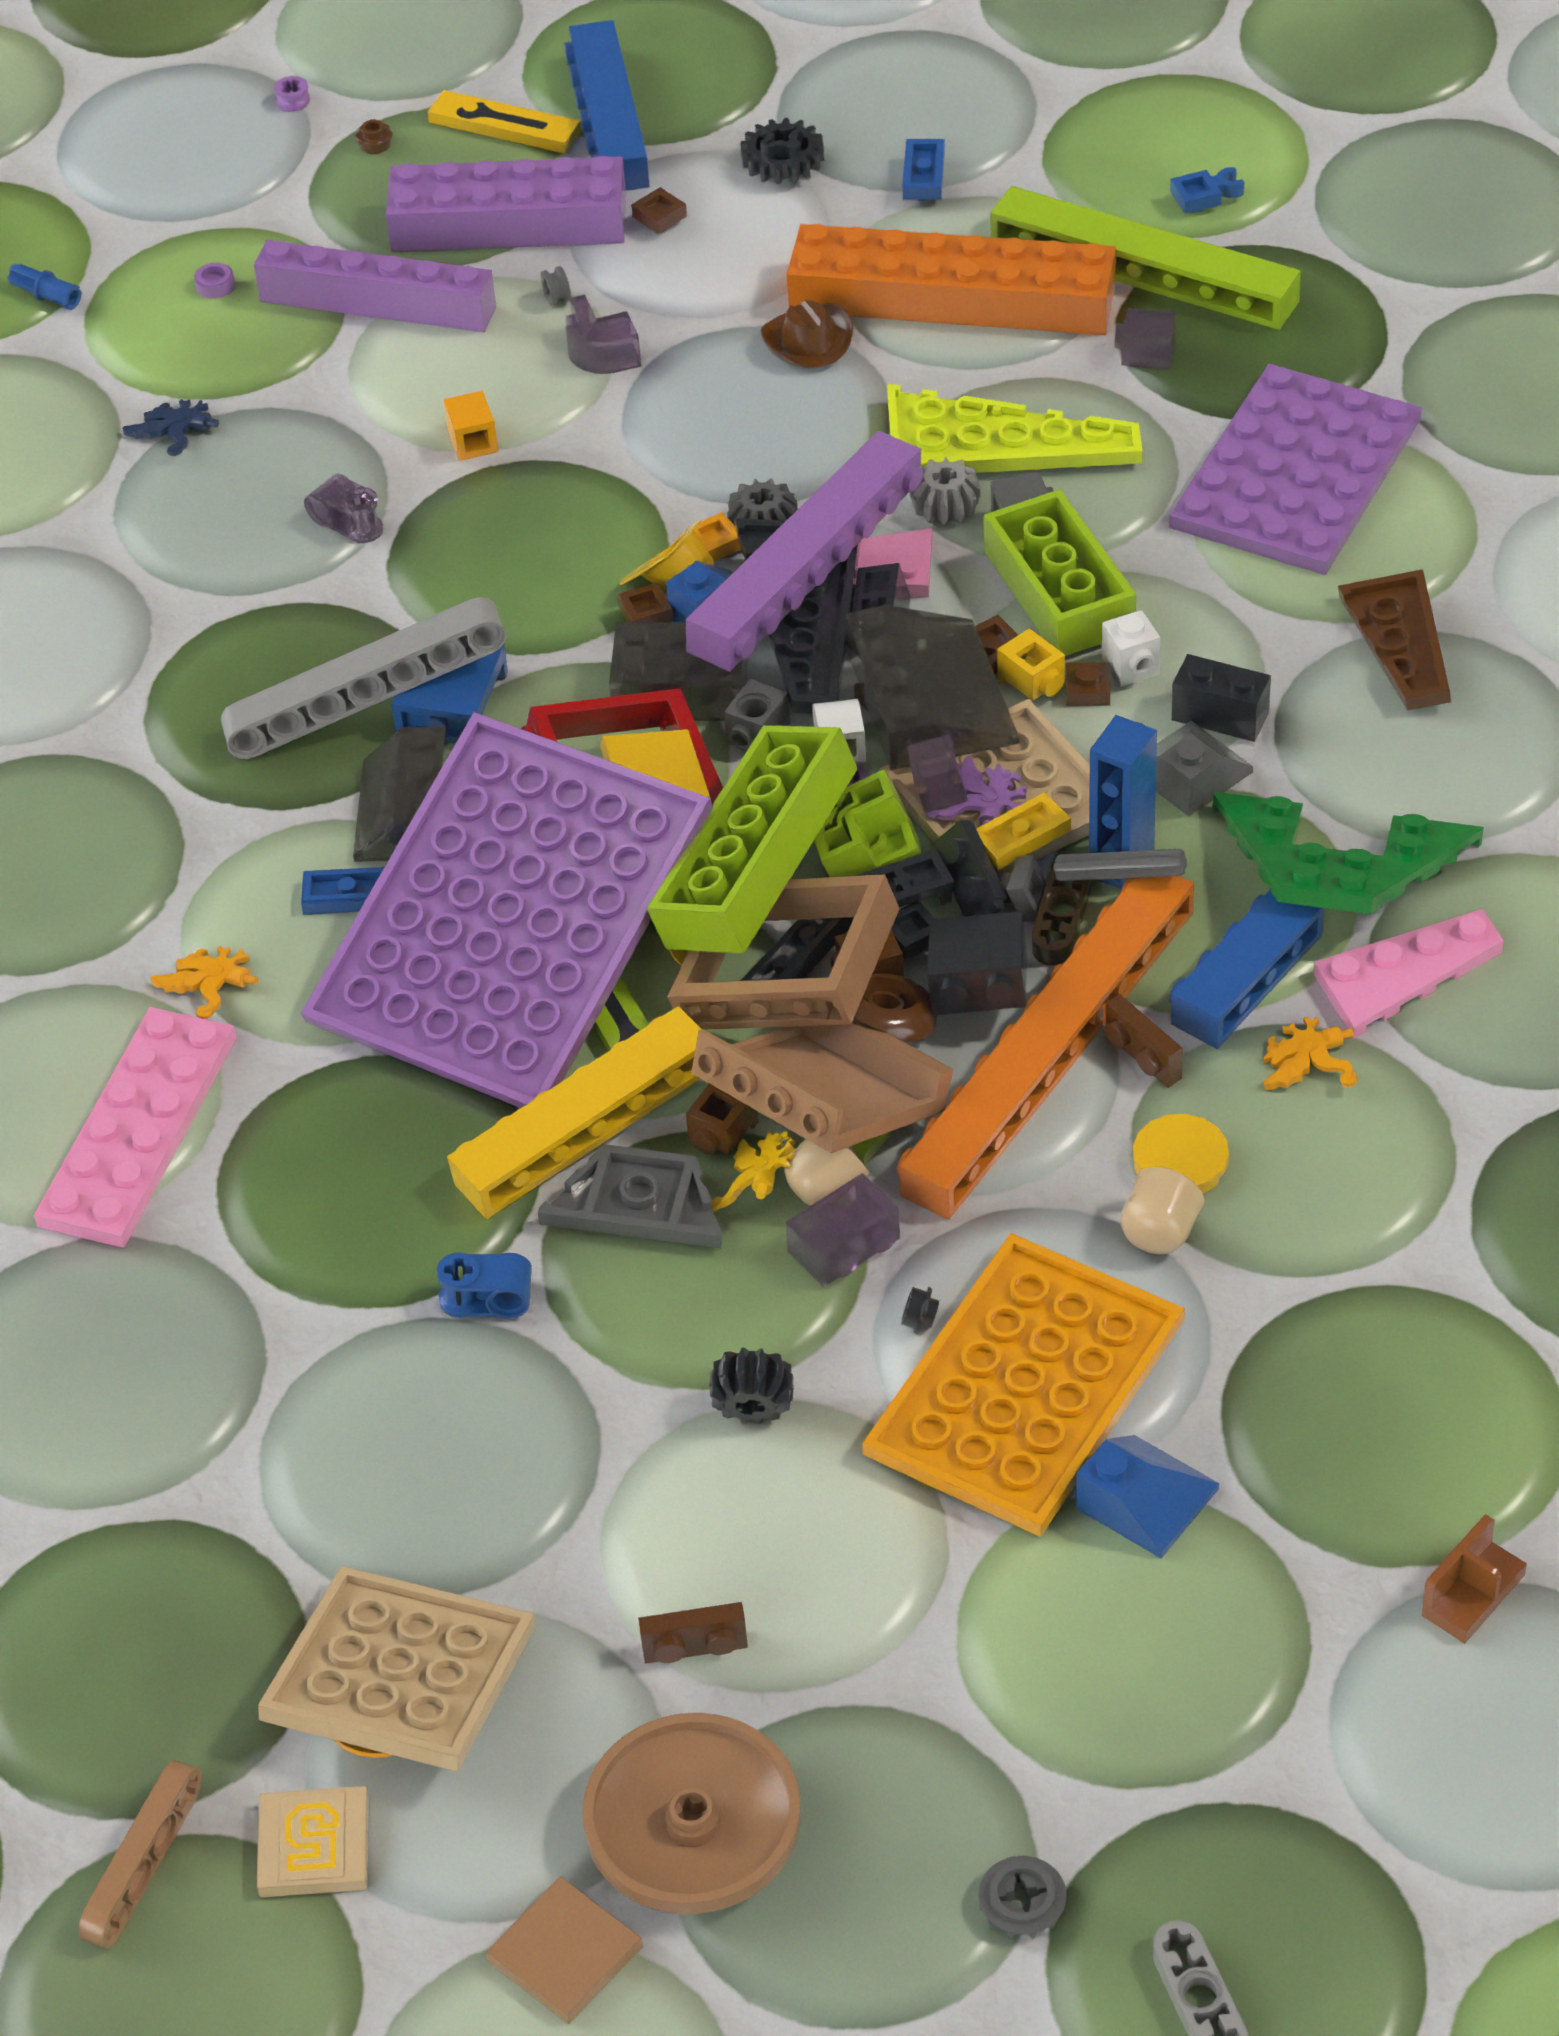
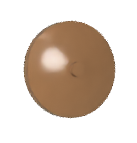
M683 1713L661 1717L647 1722L624 1735L609 1748L597 1763L588 1781L583 1799V1825L588 1849L594 1863L605 1879L616 1890L641 1905L676 1914H700L722 1910L736 1905L761 1891L780 1873L789 1860L798 1839L801 1823L800 1797L796 1777L791 1765L780 1749L757 1729L736 1719L709 1713Z

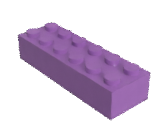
M598 156L596 158L573 159L563 157L548 160L521 159L518 161L444 162L441 164L390 166L386 220L391 252L624 243L626 187L623 157Z

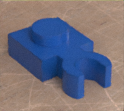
M1235 167L1224 168L1214 176H1211L1207 170L1171 178L1170 192L1183 213L1187 214L1221 205V197L1238 198L1244 195V180L1236 181L1237 170Z

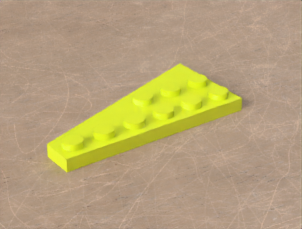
M887 383L890 436L920 448L922 467H927L929 459L938 463L943 462L945 457H947L949 462L953 463L963 459L965 467H974L975 473L1142 463L1143 450L1139 423L1091 415L1082 421L1064 418L1063 411L1048 409L1046 415L1026 412V405L965 395L958 400L938 398L937 391L922 389L921 395L901 392V385Z

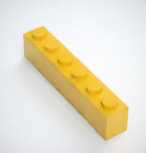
M679 1006L665 1015L655 1018L648 1026L630 1038L618 1042L610 1051L590 1064L578 1068L570 1077L550 1090L538 1094L527 1105L513 1114L501 1118L487 1131L473 1140L461 1144L456 1151L447 1156L455 1186L486 1220L700 1080L701 1078L691 1072L698 1031L702 1029Z

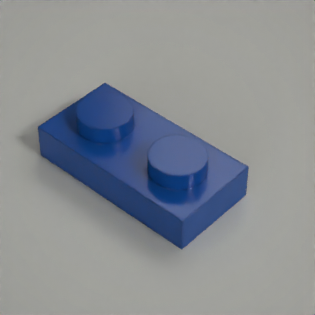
M906 139L902 185L903 200H942L945 139Z

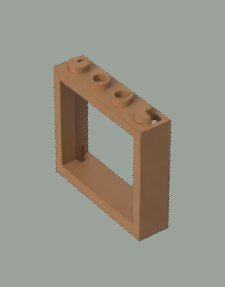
M885 874L790 879L764 920L854 917L829 978L714 982L726 953L689 950L667 996L672 1008L674 1009L679 1006L704 1030L851 1025L900 909Z

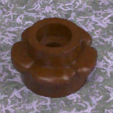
M372 119L365 121L359 127L358 132L355 134V140L360 144L363 152L367 154H380L390 147L393 133L389 125L380 120Z

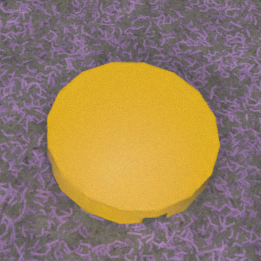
M1186 1113L1164 1115L1150 1121L1138 1132L1133 1144L1134 1171L1138 1175L1139 1171L1146 1168L1161 1167L1171 1169L1193 1181L1202 1191V1194L1206 1193L1219 1184L1220 1177L1227 1171L1229 1165L1227 1139L1216 1125L1205 1118Z

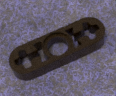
M1055 860L1049 872L1032 930V954L1037 961L1045 965L1063 964L1072 954L1092 887V880L1073 881L1072 888L1066 887L1065 881L1061 882L1056 878L1054 871ZM1056 904H1068L1074 910L1068 914L1060 915L1052 912L1050 908ZM1052 930L1059 932V940H1056L1054 945H1049Z

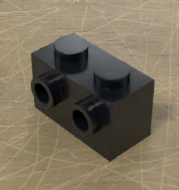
M1187 654L1172 683L1171 720L1183 724L1193 721L1203 729L1255 742L1269 714L1271 675Z

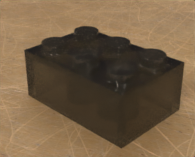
M616 622L609 677L610 697L681 689L694 721H725L724 711L746 684L748 658L742 659L728 672L686 652V623Z

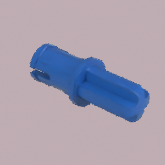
M13 264L9 269L10 273L7 277L9 283L33 293L37 300L44 301L47 299L69 310L77 307L82 295L80 287L56 278L51 271L44 270L40 272L23 264Z

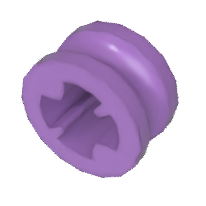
M288 76L276 82L274 86L277 96L276 102L281 110L295 112L308 106L310 95L308 93V83L304 78Z

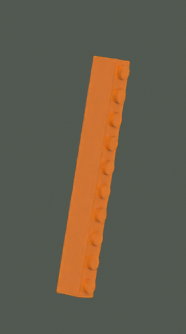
M1180 876L1129 878L1125 881L1118 898L1111 906L1106 905L1101 910L1096 925L1088 935L1082 934L1078 938L1073 952L1066 962L1058 964L1053 969L1048 984L1039 994L1035 993L1030 997L1022 1016L1015 1024H1009L1004 1029L999 1044L991 1054H985L981 1057L976 1065L974 1075L965 1086L960 1085L955 1089L950 1098L949 1105L943 1113L929 1121L921 1140L913 1149L908 1148L902 1154L897 1165L901 1197L950 1220L1104 1027L1106 1002L1119 994L1126 999L1193 915L1194 882Z

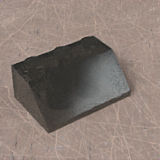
M446 727L401 728L363 759L353 851L354 862L388 861L450 754Z

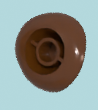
M805 300L799 305L790 306L786 313L764 324L761 328V335L767 348L779 359L799 367L818 368L834 363L846 353L853 336V321L850 314L837 304H820L815 301Z
M882 973L872 974L854 1019L884 1033H888L901 1041L918 1042L932 1034L936 1026L937 1015H932L930 994L923 986L900 975Z

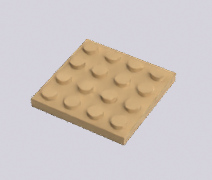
M1030 699L879 768V771L886 770L907 813L933 842L959 820H971L976 828L981 826L979 824L981 811L967 810L956 818L945 821L929 819L925 813L926 808L931 805H938L941 807V810H945L957 798L966 795L964 789L958 787L959 776L957 769L963 766V760L967 756H971L976 768L985 776V785L987 787L989 779L986 776L985 770L987 768L995 770L997 764H1000L1003 770H1010L1011 773L1020 775L1021 782L1018 783L1013 780V787L1008 790L1017 791L1021 786H1025L1027 788L1026 799H1016L1012 802H1026L1045 792L1071 817L1070 832L1026 856H1033L1036 861L1089 835L1090 764ZM1004 809L1001 815L1010 811V809ZM1015 862L1000 870H997L995 867L994 869L997 874L1000 872L1011 873Z
M341 1566L259 1702V1721L458 1772L535 1629V1614Z

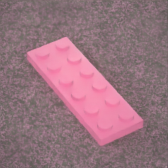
M149 1007L37 1208L34 1218L38 1228L125 1248L237 1039L233 1025Z

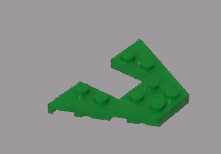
M1214 792L1212 810L1214 812H1221L1227 821L1228 833L1238 839L1237 845L1246 858L1256 861L1259 865L1258 875L1264 883L1271 886V893L1278 902L1372 914L1382 908L1385 902L1395 900L1403 895L1405 885L1411 881L1422 883L1438 873L1441 866L1457 861L1458 852L1469 845L1478 847L1482 845L1484 827L1428 820L1419 814L1393 815L1383 856L1373 855L1364 849H1349L1347 851L1328 849L1321 844L1312 842L1298 845L1295 844L1302 820L1303 803L1292 802L1290 799L1282 796L1259 798Z

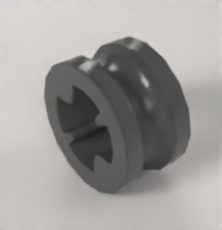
M561 266L556 267L553 273H549L547 270L540 273L544 295L550 306L556 305L558 299H563L564 302L571 300L570 285L566 273Z

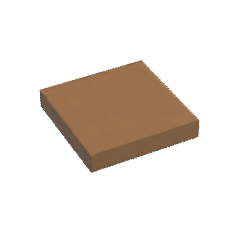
M560 1876L486 1951L487 1961L567 2024H570L643 1946L639 1935Z

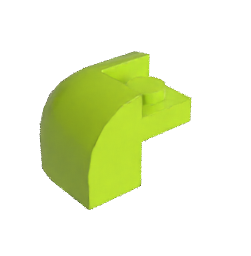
M885 769L847 786L814 839L820 860L830 877L855 876L922 854L919 847L921 843L912 821Z

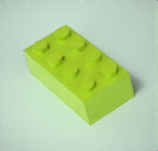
M1061 489L984 514V553L1043 638L1065 654V656L1102 644V622L1136 612L1135 591Z

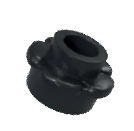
M928 1286L926 1291L912 1287L909 1293L901 1325L914 1328L913 1333H919L922 1326L931 1329L939 1300L931 1298V1287Z

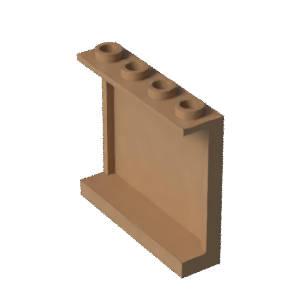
M853 1019L851 1025L784 1027L732 1045L702 1029L698 1031L691 1073L824 1150L833 1153L942 1113L946 1109L953 1069L894 1036Z

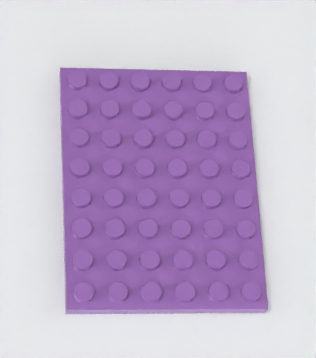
M474 712L303 1008L301 1016L307 1023L522 1108L533 1101L538 1094L550 1090L564 1080L651 921L647 906L673 866L699 833L711 812L713 805L710 798Z

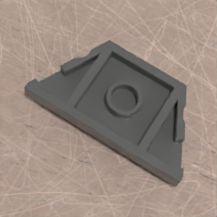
M603 1144L589 1158L584 1168L576 1170L564 1182L565 1191L553 1203L549 1204L545 1201L538 1210L540 1225L721 1248L722 1246L721 1229L716 1222L712 1210V1201L708 1189L704 1185L697 1156Z

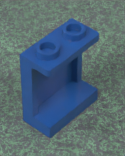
M503 644L494 653L395 695L391 705L396 735L456 743L472 714L476 712L483 715L496 680L506 679L508 667L505 645Z

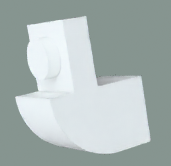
M858 699L813 704L814 726L840 727L855 763L863 767V762H866L865 730Z

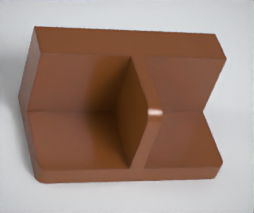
M1486 1514L1425 1582L1421 1616L1464 1644L1526 1573L1527 1563L1492 1542L1495 1520Z

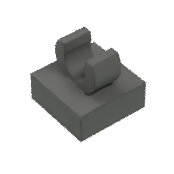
M1033 856L1016 857L1012 873L1000 872L997 874L1007 895L1003 905L1005 909L1015 908L1017 912L1022 911L1023 921H1033L1037 917L1046 881Z

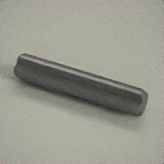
M1180 848L1060 854L1056 857L1054 863L1056 878L1061 882L1182 876L1187 867L1185 852Z

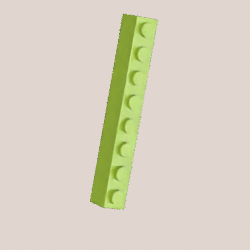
M1012 185L990 212V231L993 238H1019L1022 240L1059 241L1078 244L1094 243L1116 246L1117 282L1277 330L1281 329L1299 303L1301 270Z

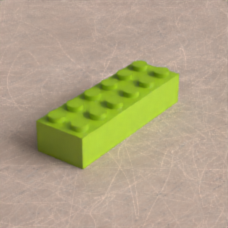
M763 725L713 803V808L701 830L673 866L647 906L648 913L666 949L745 953L858 769L840 727Z

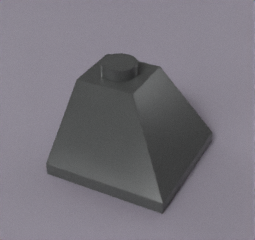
M1189 721L1157 743L1156 792L1188 816H1191L1213 800L1214 792L1224 793L1253 773V766L1193 721Z

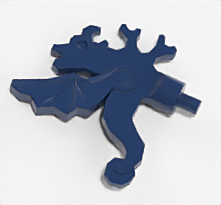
M181 399L179 400L181 408L173 409V407H170V403H163L152 411L144 412V423L123 426L122 429L124 435L134 436L136 440L142 438L151 440L168 433L171 441L177 444L169 446L167 454L176 456L181 454L183 449L187 448L189 442L184 433L189 427L208 431L210 427H218L219 420L212 419L210 413L203 412L207 411L209 407L207 403L203 404L202 400H199L194 407L189 408L191 406L190 400L183 401Z

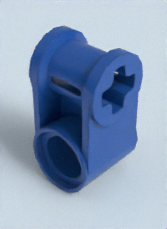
M453 1253L445 1256L438 1263L436 1269L437 1279L443 1286L439 1294L441 1309L446 1314L458 1318L468 1316L517 1318L528 1311L532 1265L526 1257L516 1253ZM459 1266L463 1268V1279H459ZM457 1291L461 1292V1304L457 1303Z

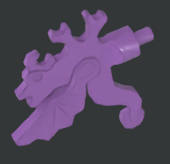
M967 756L963 760V766L957 769L959 776L958 787L964 789L966 795L957 798L945 810H941V807L938 805H931L926 808L925 813L929 819L945 821L952 820L967 810L981 811L979 824L982 826L999 817L1004 809L1012 810L1025 803L1012 801L1026 799L1027 788L1021 786L1017 791H1009L1008 789L1013 787L1012 781L1020 783L1021 778L1017 773L1003 770L1000 764L996 765L995 770H992V768L985 770L986 776L989 779L987 787L985 785V776L976 768L971 756Z

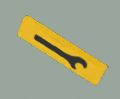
M447 90L442 91L427 112L428 121L432 124L564 154L567 153L581 133L580 120Z

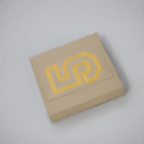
M366 1786L259 1793L257 1891L259 1898L368 1890L369 1795Z

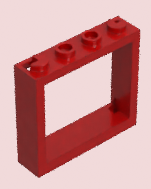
M681 689L531 706L527 724L521 728L555 742H558V739L660 727L661 731L688 729L712 805L723 789Z

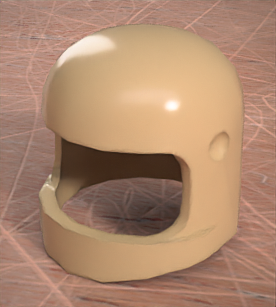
M807 1139L792 1152L795 1155V1158L791 1161L792 1166L788 1169L784 1167L785 1179L793 1192L804 1203L819 1210L829 1209L837 1205L871 1174L860 1161L852 1146L830 1153Z
M1161 1167L1142 1169L1135 1179L1134 1188L1122 1210L1121 1227L1125 1237L1131 1244L1149 1254L1164 1255L1173 1253L1185 1243L1203 1209L1205 1199L1202 1191L1186 1176L1171 1169Z

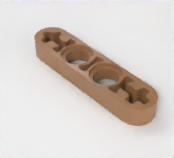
M171 1760L166 1765L86 1904L78 1930L81 1940L105 1949L115 1944L196 1801L202 1782V1771L200 1768L178 1760Z

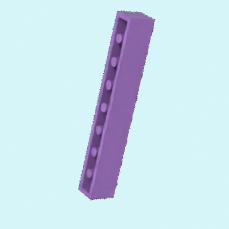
M878 430L686 619V652L728 672L742 659H747L754 651L755 646L767 634H772L777 629L780 621L792 609H797L804 597L816 585H821L828 573L840 561H845L852 549L863 538H868L874 531L875 526L887 514H892L897 508L898 503L910 491L913 492L918 488L923 477L921 449Z

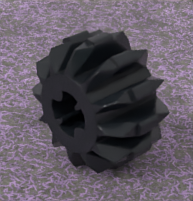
M742 1347L739 1353L724 1352L722 1359L714 1361L713 1370L710 1372L709 1387L712 1407L722 1411L723 1417H736L740 1419L741 1423L753 1420L758 1424H762L765 1418L770 1420L780 1419L781 1413L790 1410V1403L793 1400L794 1376L792 1374V1365L782 1361L781 1354H766L763 1348L757 1351H749Z

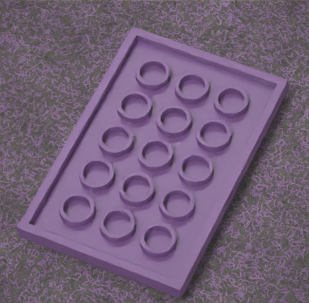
M1268 363L1169 515V528L1326 575L1419 424L1422 407Z

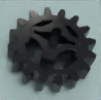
M784 118L782 123L777 124L773 119H769L765 127L756 124L755 132L746 131L745 140L740 143L743 168H749V175L751 177L761 174V182L775 178L776 184H781L783 179L788 178L792 183H796L797 177L800 175L805 178L811 177L810 169L819 170L820 161H824L822 134H816V127L814 125L804 128V120L791 124L789 118Z

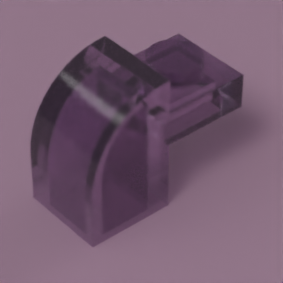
M585 294L570 298L571 315L566 316L567 326L565 328L568 355L574 365L587 372L597 374H611L641 367L639 336L627 311L596 318Z

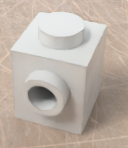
M1142 610L1102 622V661L1110 662V673L1120 688L1160 675L1161 637Z

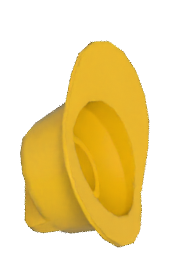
M698 520L693 523L668 548L637 567L620 580L618 584L623 585L641 575L652 583L657 582L662 590L667 591L666 582L694 562L700 561L713 565L712 556L694 531L700 521Z

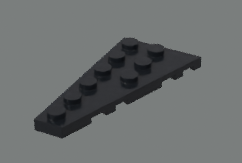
M735 519V531L744 560L746 561L787 520ZM861 541L852 549L849 557L843 562L840 561L828 573L825 581L819 586L816 585L804 597L801 605L795 610L792 609L780 621L777 629L772 634H768L786 692H788L793 713L813 714V704L839 701Z

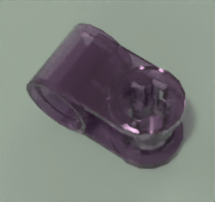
M333 474L304 499L305 509L315 523L328 527L354 542L368 543L376 540L383 533L382 520L377 517L376 507L378 506L376 492L371 488L349 480L342 474Z

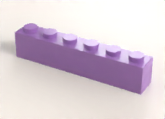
M266 240L254 263L260 302L485 332L496 309L492 270L272 240Z

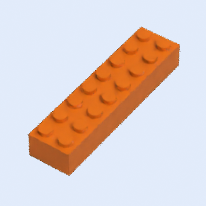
M800 224L787 271L789 307L796 306L807 300L820 304H837L843 307L851 317L1106 335L1116 284V246L1094 243L1078 244L1059 241L1022 240L1019 238L981 237L979 235H951L938 232H909L897 229L881 230L862 227L825 226L822 224Z

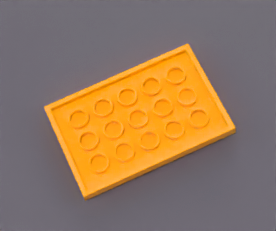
M1010 1233L863 1441V1455L1041 1537L1076 1485L1078 1471L1106 1440L1185 1320V1308Z

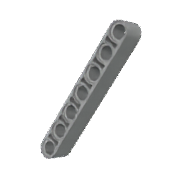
M485 597L470 599L231 704L225 708L221 715V724L228 751L239 759L256 757L494 653L503 646L506 640V632L496 604Z

